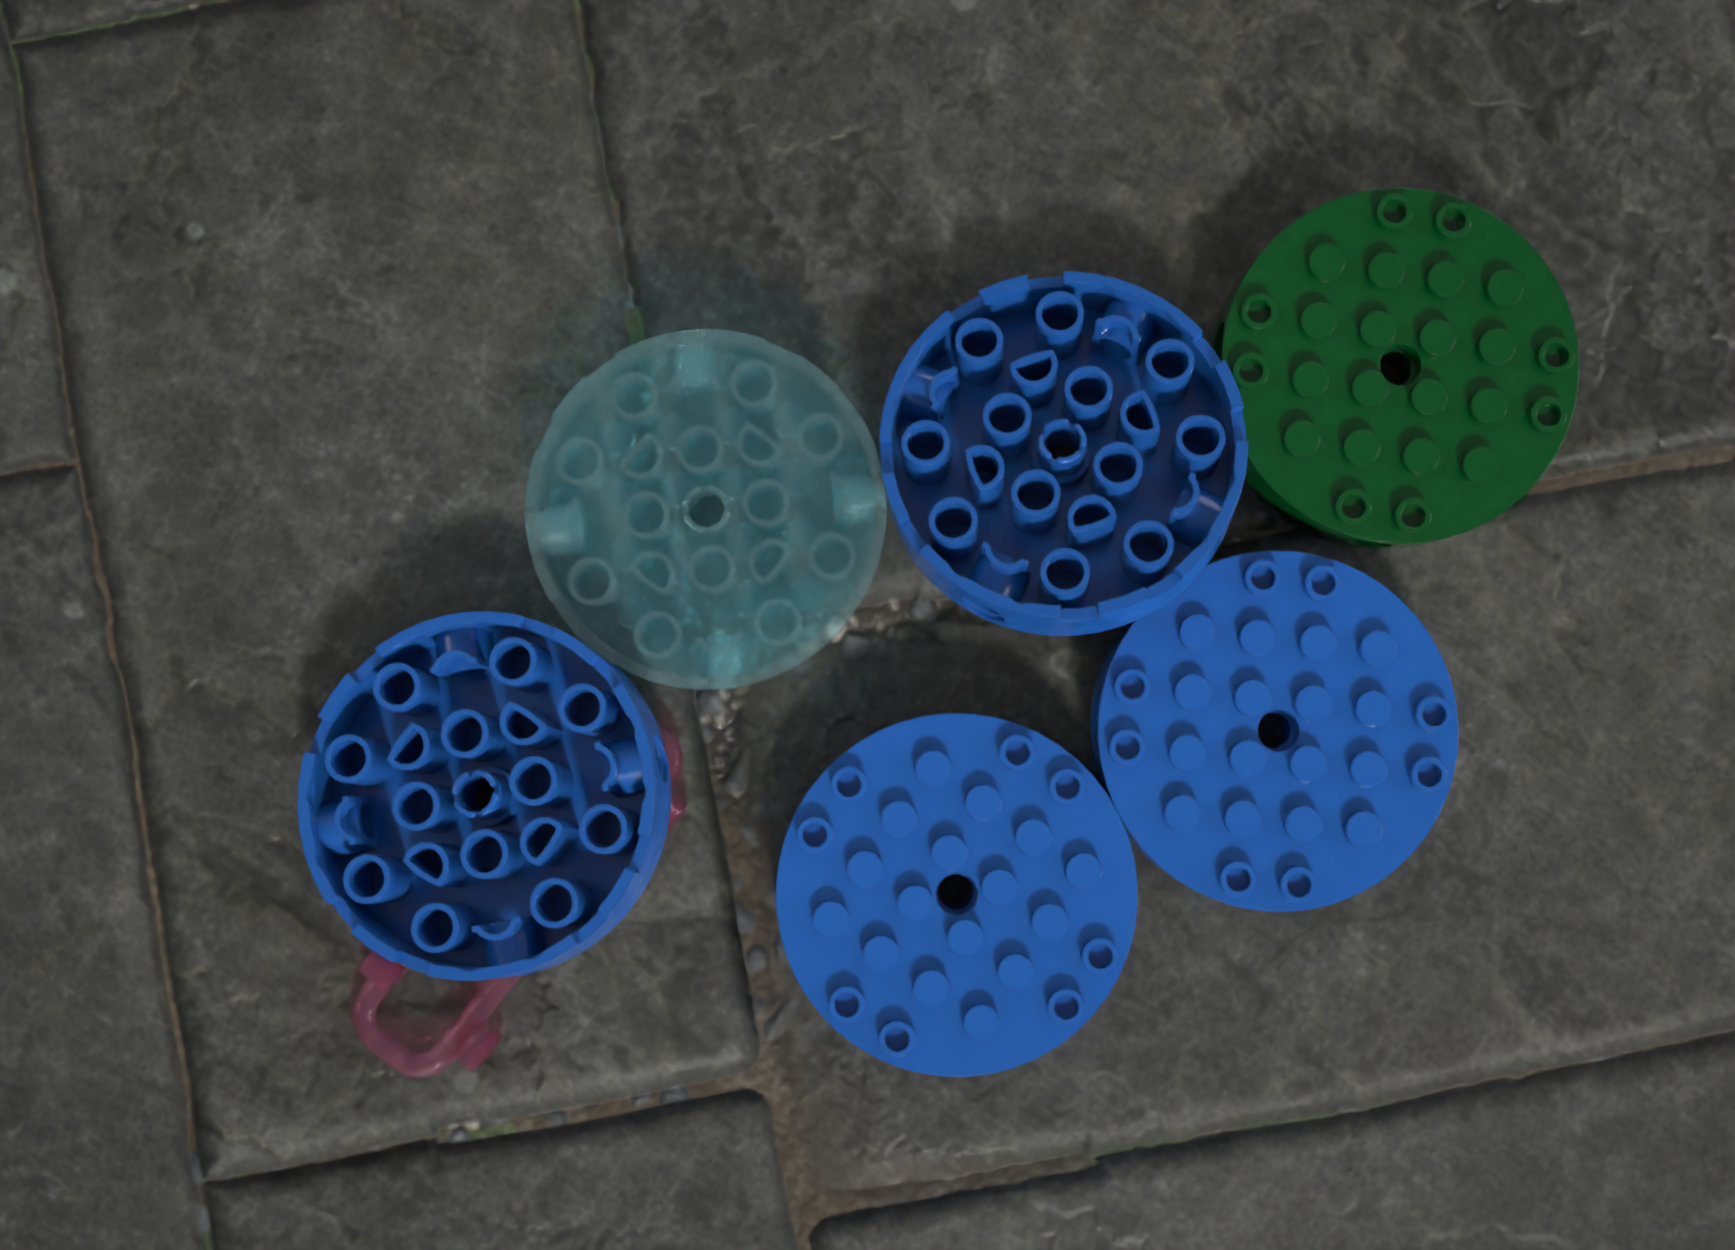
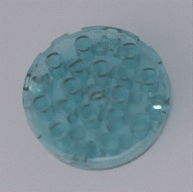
M718 329L684 330L642 340L614 354L615 357L600 366L587 378L584 376L567 393L551 416L553 419L542 438L539 449L535 450L532 458L525 498L526 532L536 574L550 602H553L559 614L571 627L572 632L588 647L608 662L655 683L698 690L733 689L774 679L797 668L829 645L848 625L863 603L879 566L887 518L886 491L878 452L864 420L841 392L839 386L821 369L803 356H797L780 346L767 342L766 339L759 336ZM706 496H715L721 499L725 507L722 518L711 527L697 525L692 516L696 502Z

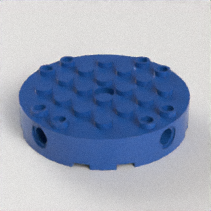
M1063 271V277H1043L1028 280V275L1007 279L979 290L977 297L959 306L950 313L947 310L924 330L899 365L887 393L879 435L882 478L892 521L911 559L926 578L956 604L984 620L1005 628L1047 636H1077L1122 627L1151 614L1182 593L1213 558L1225 536L1241 495L1248 458V441H1246V428L1242 412L1244 405L1237 383L1226 361H1221L1213 348L1202 337L1203 330L1180 309L1140 286L1113 277L1075 271ZM1062 445L1070 447L1075 453L1068 457H1057V459H1054L1052 454L1048 452V449Z
M1261 551L1224 558L1206 565L1199 576L1182 593L1158 610L1139 620L1126 624L1122 628L1116 640L1109 647L1098 673L1090 710L1089 737L1097 781L1108 794L1119 813L1130 842L1148 860L1177 881L1216 901L1251 910L1292 912L1311 910L1353 897L1383 880L1413 854L1429 833L1448 796L1456 767L1459 722L1451 678L1442 655L1418 617L1399 597L1380 582L1339 561L1295 551ZM1267 713L1275 716L1280 724V728H1282V734L1270 746H1264L1258 737L1259 722Z
M474 611L444 615L409 627L379 644L375 648L377 652L369 657L353 674L347 673L333 690L318 715L319 718H322V721L313 739L310 752H304L297 803L299 832L311 875L326 903L333 904L340 916L353 929L351 934L369 949L390 962H398L435 978L456 981H482L527 975L568 961L592 947L628 914L642 895L657 866L668 831L671 811L669 761L663 737L644 697L625 673L597 649L556 627L517 614ZM487 780L490 786L494 787L495 792L492 793L489 804L481 810L477 802L478 792L482 784Z
M937 713L901 720L860 739L841 753L816 779L796 810L785 836L776 879V910L784 951L794 976L819 1014L848 1041L873 1057L902 1069L942 1077H971L1009 1070L1041 1057L1074 1035L1095 1014L1119 978L1129 954L1135 932L1138 909V882L1129 837L1119 813L1096 778L1074 756L1040 733L1014 722L970 713ZM952 874H960L966 877L971 884L969 898L956 905L944 903L938 896V888L941 881Z

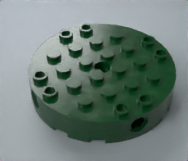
M1382 188L1357 192L1323 204L1292 222L1268 244L1233 287L1222 308L1211 345L1219 359L1226 361L1237 383L1244 407L1242 412L1246 428V441H1248L1247 468L1244 479L1246 484L1259 498H1264L1278 512L1288 518L1287 521L1320 538L1357 548L1398 549L1439 541L1468 532L1508 510L1530 491L1556 457L1567 435L1578 395L1580 363L1574 321L1567 300L1545 261L1527 240L1492 213L1460 198L1425 189ZM1387 359V362H1390L1396 368L1400 377V381L1396 385L1390 383L1383 376L1380 370V360Z

